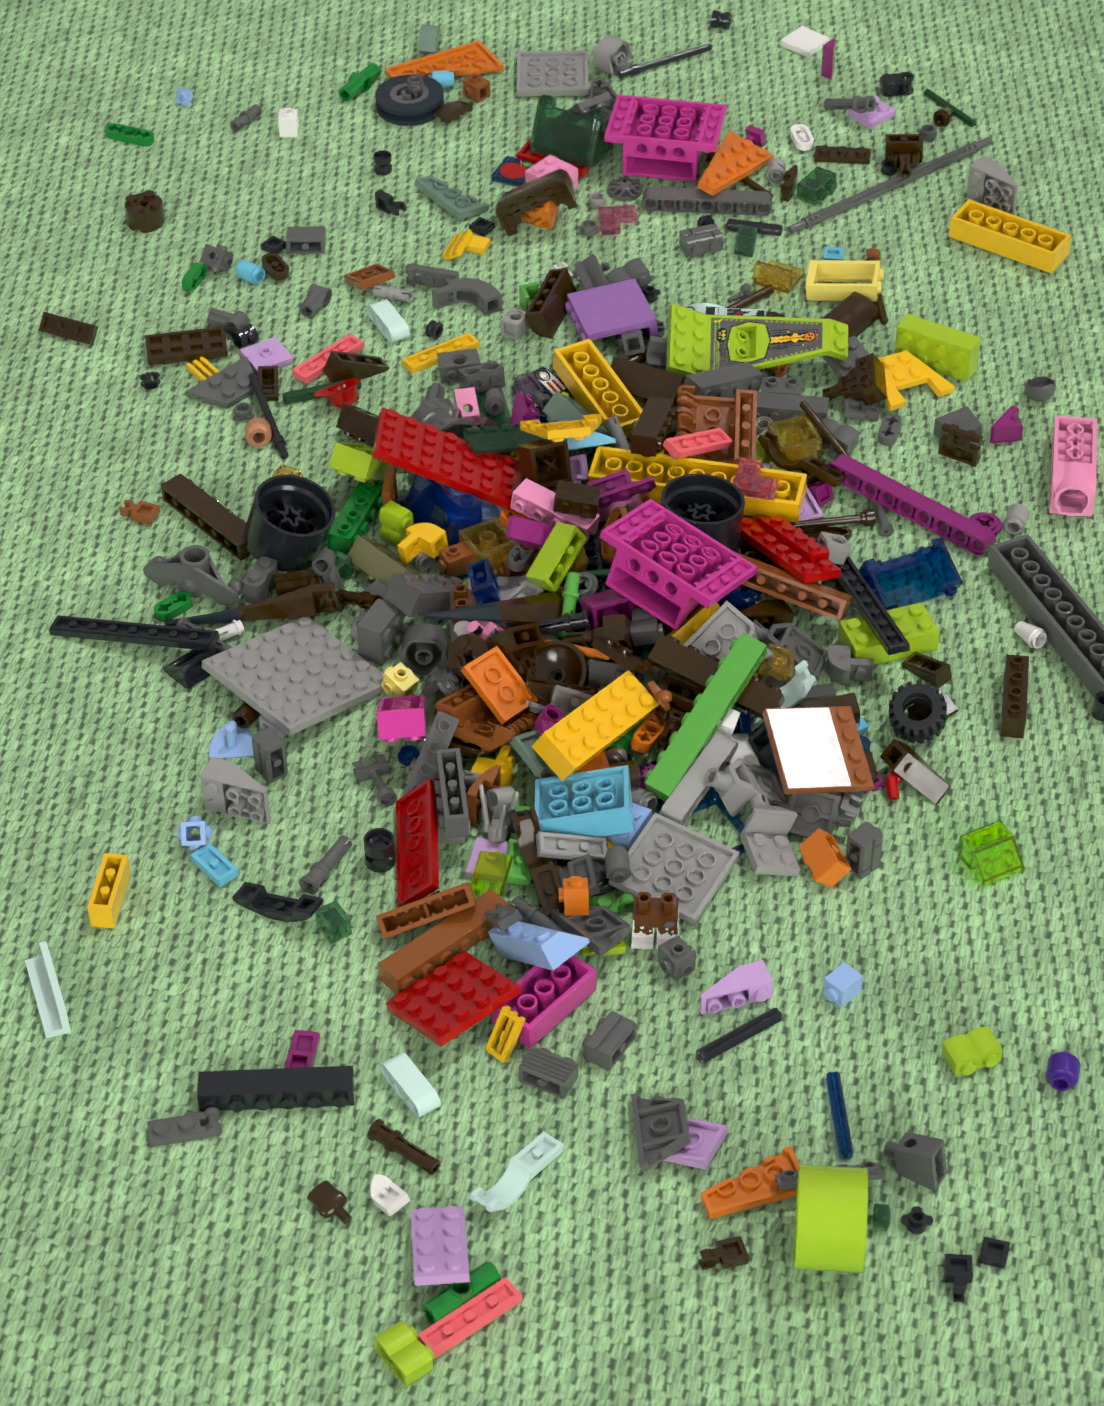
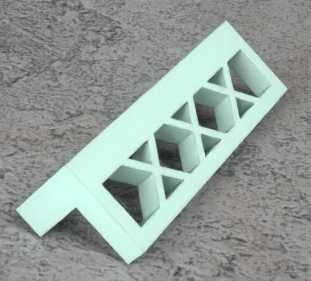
M47 941L39 943L42 956L27 959L25 964L47 1039L69 1033L71 1030Z

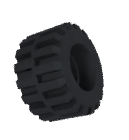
M916 680V684H912L911 681L906 682L907 686H899L898 693L894 691L892 700L889 701L890 725L893 727L895 734H900V738L904 741L906 738H909L910 743H914L915 740H919V744L924 743V739H928L930 742L934 740V735L939 736L941 734V728L944 729L946 725L947 705L943 693L939 694V689L936 686L931 688V683L926 682L925 685L921 684V680ZM920 703L928 706L932 712L926 719L914 721L906 717L904 711L910 705Z

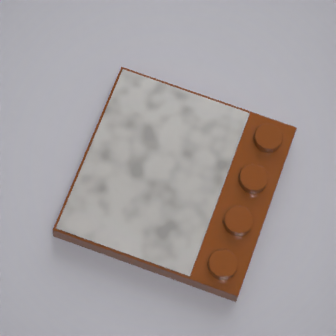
M851 706L765 708L762 715L784 794L871 791L873 789L874 783Z

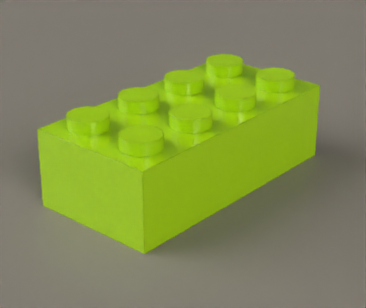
M907 313L897 325L895 353L907 350L935 372L968 382L978 369L981 337Z
M922 602L887 610L910 644V651L888 655L862 616L839 622L838 641L840 645L851 646V658L873 659V665L910 657L914 652L922 654L938 650L940 631Z

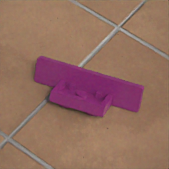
M628 469L587 482L589 486L601 487L598 503L600 508L608 507L611 503L619 500L626 501L639 493H649L656 488L653 476L632 483Z

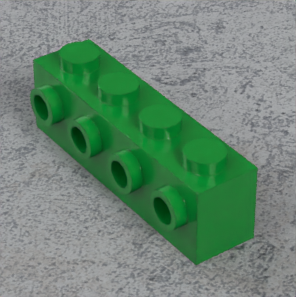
M359 481L331 527L327 539L328 549L348 554L357 537H363L364 534L369 532L371 522L377 519L378 511L383 507V486Z

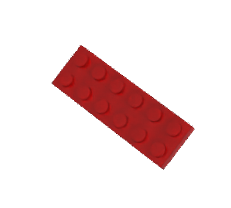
M430 778L396 801L397 907L423 899L439 889L437 794H435L434 781Z

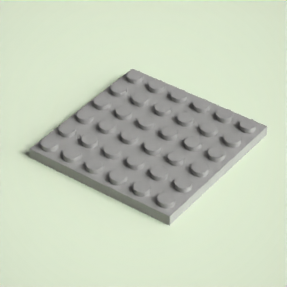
M300 617L202 660V668L288 736L385 692L381 685L383 673L309 617Z

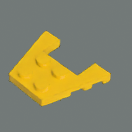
M907 350L878 358L885 366L886 406L889 411L902 408L906 404V400L899 390L927 383L934 393L941 397L953 393L955 389L954 385Z
M602 414L582 415V420L541 423L539 420L520 421V430L545 439H551L552 442L564 441V438L573 437V440L585 439V436L592 435L602 423Z

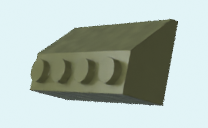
M362 536L357 537L346 557L353 563L351 565L353 568L360 572L365 571L368 579L372 581L378 580L385 586H388L393 572L403 573L406 571L414 575L423 573L410 563L405 564L400 561L399 555L384 544Z

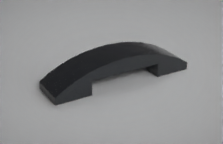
M244 882L232 897L234 902L250 911L270 919L285 922H299L311 918L324 902L323 898L302 894L299 899L267 893L264 885Z

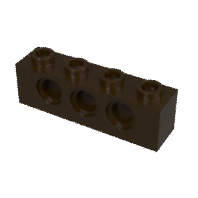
M1006 654L1001 737L1024 738L1029 656Z

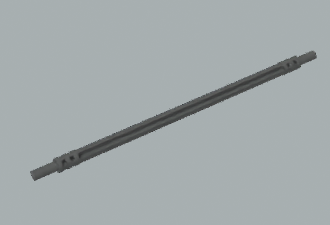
M987 137L978 142L973 141L911 169V175L907 178L906 173H904V177L900 175L808 215L802 218L800 222L788 226L787 230L791 234L800 229L812 227L815 224L978 152L980 148L991 144L992 139Z

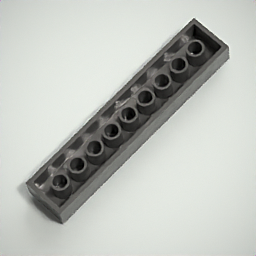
M1028 534L991 545L988 567L1034 624L1044 629L1047 634V640L1095 698L1098 692L1104 691V625Z

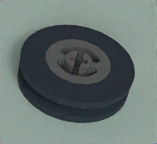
M417 74L400 75L390 78L380 84L375 92L377 113L385 121L396 125L413 126L430 122L437 118L434 117V113L444 106L442 85L431 77L417 75L424 81V87L419 91H411L406 87L407 79Z

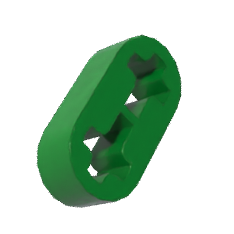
M195 262L182 279L183 290L189 292L196 290L206 277L207 267L205 264Z
M179 591L158 602L154 606L155 618L165 622L188 611L192 607L191 594Z

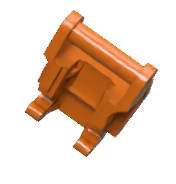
M553 200L529 210L528 214L524 212L521 218L534 226L553 229L554 222L558 219L557 212L559 206L556 207Z

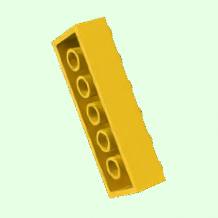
M970 199L950 218L949 237L1051 274L1070 252L1072 235Z
M591 339L554 350L552 368L575 400L591 414L601 413V424L607 429L605 420L610 417L614 419V416H617L627 438L628 433L634 427V420L639 419L643 410Z
M628 670L545 731L531 747L563 782L646 719L659 703Z

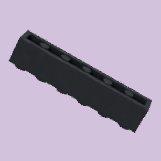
M353 1066L199 1071L197 1086L199 1112L211 1107L218 1108L219 1111L232 1110L238 1112L251 1109L264 1111L277 1108L290 1110L302 1107L315 1109L328 1106L340 1108L354 1106Z

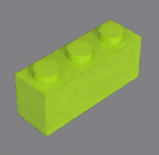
M557 522L526 574L528 580L543 590L556 593L587 537L577 526Z

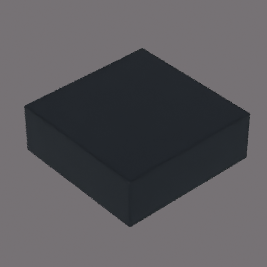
M479 217L469 225V229L473 233L483 237L495 228L494 222Z
M271 236L260 244L261 250L279 254L286 249V241L276 236Z
M984 1236L978 1263L1005 1269L1011 1242Z

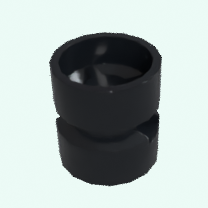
M385 828L369 830L363 838L367 868L378 873L391 870L396 863L393 833Z

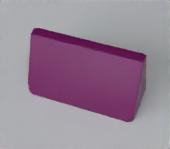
M835 38L825 43L822 49L821 76L832 80L834 72Z

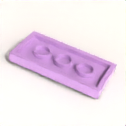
M464 1206L411 1210L415 1286L470 1282Z

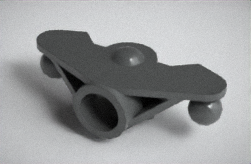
M201 545L185 547L180 554L168 559L162 556H155L143 568L145 576L161 587L172 583L177 585L180 591L190 593L193 598H198L203 593L210 595L220 605L236 604L239 600V595L244 591V585L239 580H232L228 585L224 584L210 557L209 550Z

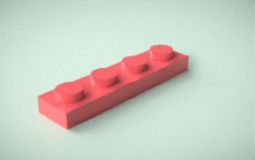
M348 334L293 368L292 376L307 384L324 373L323 369L331 350L356 354L364 349V341L352 334Z
M721 428L667 438L662 446L672 457L679 459L730 448L733 440Z
M505 1277L419 1333L418 1340L423 1345L427 1344L431 1348L436 1359L523 1301L522 1294Z

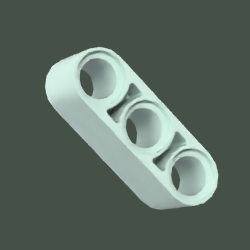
M387 299L367 306L370 319L390 343L410 336L407 323Z
M404 1052L380 1064L383 1077L416 1118L441 1106L440 1098L435 1089Z

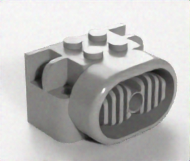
M726 601L691 636L684 646L692 645L700 650V654L706 657L712 655L721 660L723 656L727 657L731 651L729 648L732 641L736 637L739 638L742 632L757 640L758 637L752 621ZM767 648V655L753 675L759 678L761 682L765 678V672H769L774 663V654L769 648ZM667 673V675H668L669 677H671V678H674V679L679 680V681H681V682H684V683H687V684H689V685H692V684H690V683H688V682H686V681H684V680H681V679H679V678H677V677H675V676H673V675Z

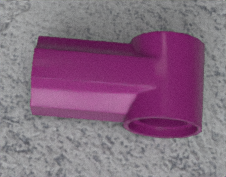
M546 705L534 721V726L540 733V736L562 720L563 713L555 705Z

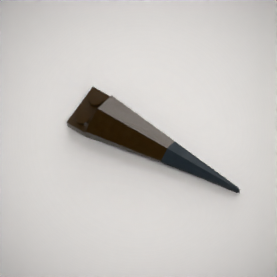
M335 582L311 584L254 604L186 618L195 625L232 622V620L257 621L321 616V612L332 614L336 611H342L343 603ZM181 618L166 620L165 626H176Z
M556 591V593L549 592L428 613L426 619L491 621L526 625L561 618L564 598H562L561 591ZM579 602L576 603L575 614L581 613V604ZM583 628L573 630V633L580 631L583 632Z

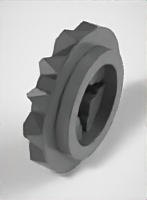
M579 572L581 575L579 587L582 588L584 585L586 587L585 590L581 589L578 591L580 598L596 594V590L599 589L597 578L592 573Z

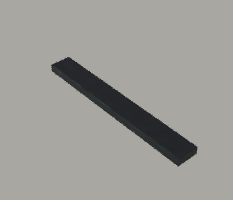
M848 556L844 565L834 564L841 569L840 577L837 580L845 592L853 596L851 601L886 653L892 655L910 651L909 642L851 558Z
M57 615L49 628L50 635L204 651H212L220 638L219 632L214 630Z

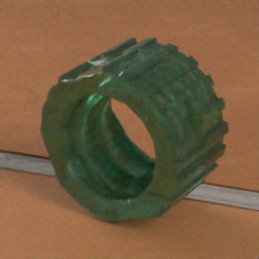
M874 1204L873 1222L875 1228H889V1205Z

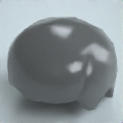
M1045 376L1027 379V383H1024L1026 394L1035 401H1046L1056 391V381Z

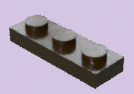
M815 146L814 162L870 165L871 149L846 146Z
M43 312L38 331L93 346L98 326Z

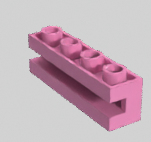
M527 478L513 491L511 509L552 527L557 522L577 526L587 537L583 545L588 542L589 535H594L598 530L599 514H596V518L593 519L592 517L585 518L575 514L554 512L553 506L556 493Z

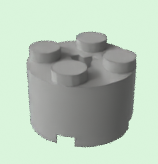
M606 34L598 45H595L592 49L595 68L618 76V71L629 67L628 59L629 57L632 58L633 54L631 44L609 34Z

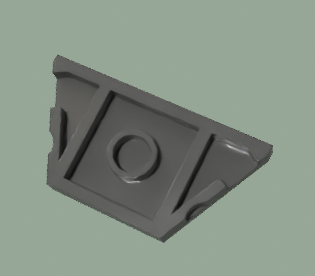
M246 356L190 388L187 390V397L193 399L194 396L204 399V403L228 409L254 394L255 392L248 377L250 373H253L248 358Z
M604 905L589 907V915L565 916V914L559 912V909L551 910L552 920L570 934L588 938L590 943L586 946L598 956L604 955L630 934V924Z
M631 1094L639 1164L642 1172L648 1171L691 1143L684 1099H667L663 1096L653 1095L651 1100L642 1099L639 1094Z

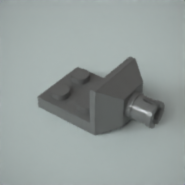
M754 619L752 621L758 640L767 645V648L773 652L774 657L776 655L793 668L805 660L811 670V675L815 676V678L818 677L827 657L828 651L790 622L773 624L767 629L759 624L757 620Z

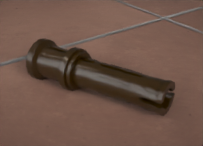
M382 1119L375 1120L370 1126L367 1133V1138L370 1141L375 1140L379 1142L388 1152L400 1154L431 1176L439 1170L440 1160L407 1141L399 1130H392L384 1124Z

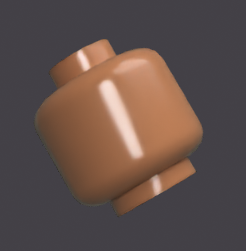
M256 417L247 422L245 425V438L251 446L260 448L270 442L272 431L267 420Z

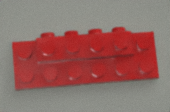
M763 514L752 518L743 517L740 538L803 584L840 577L841 569L828 560V548L816 543L813 537L809 538L808 535L803 533L802 529H796L788 519L783 520L781 516L777 515L769 518V516Z

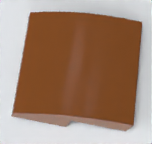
M499 765L491 767L479 776L466 794L470 826L476 827L480 819L478 816L481 808L479 785H483L484 793L489 789L499 788L501 782V766Z

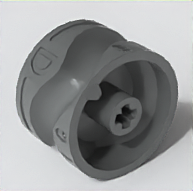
M445 398L431 399L419 406L411 415V417L421 423L433 425L441 431L453 433L464 440H471L478 431V426L471 419L462 418L461 410Z

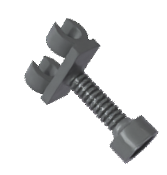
M383 754L374 756L376 759L375 764L364 767L361 760L353 762L352 764L355 767L353 772L359 782L372 779L378 790L376 797L380 805L383 807L393 805L397 800V795L393 788L386 787L381 778L382 775L389 774L388 762Z

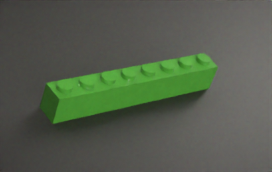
M742 632L739 638H734L729 648L731 651L727 657L723 656L719 661L716 674L708 678L705 684L707 688L703 694L699 693L695 698L694 708L690 713L687 712L684 715L679 731H674L669 739L670 745L666 751L662 750L658 755L655 768L647 772L644 778L646 790L652 792L654 796L661 800L667 801L718 731L767 655L766 644Z

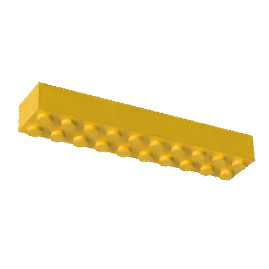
M597 446L588 474V482L628 469L631 481H639L653 476L656 488L649 493L639 494L642 500L648 497L657 503H661L662 490L671 480L687 474H710L730 481L741 490L745 499L743 515L757 517V515L763 514L769 516V518L777 515L781 516L783 520L788 519L790 522L798 523L807 492V474L686 457L675 459L671 455L657 454L656 457H643L639 454H631V450Z

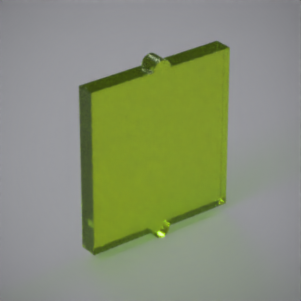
M480 851L470 883L473 886L474 892L483 894L492 889L499 896H502L514 856L501 854L498 851H494V853Z

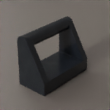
M215 648L212 651L193 649L166 665L163 669L166 674L181 686L189 689L210 676L202 668V660L218 653Z

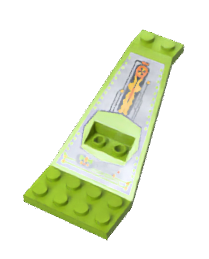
M674 303L669 306L666 371L685 377L686 375L749 362L756 369L761 370L825 355L843 361L848 357V325L832 319L708 315Z

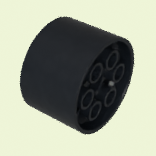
M687 474L679 476L665 485L661 495V506L730 550L738 552L745 499L743 493L736 485L724 478L710 474Z
M277 475L266 479L256 490L244 528L243 537L248 551L257 560L263 556L276 559L279 571L293 572L309 569L312 567V562L319 551L325 548L335 519L336 510L331 496L319 484L305 477Z

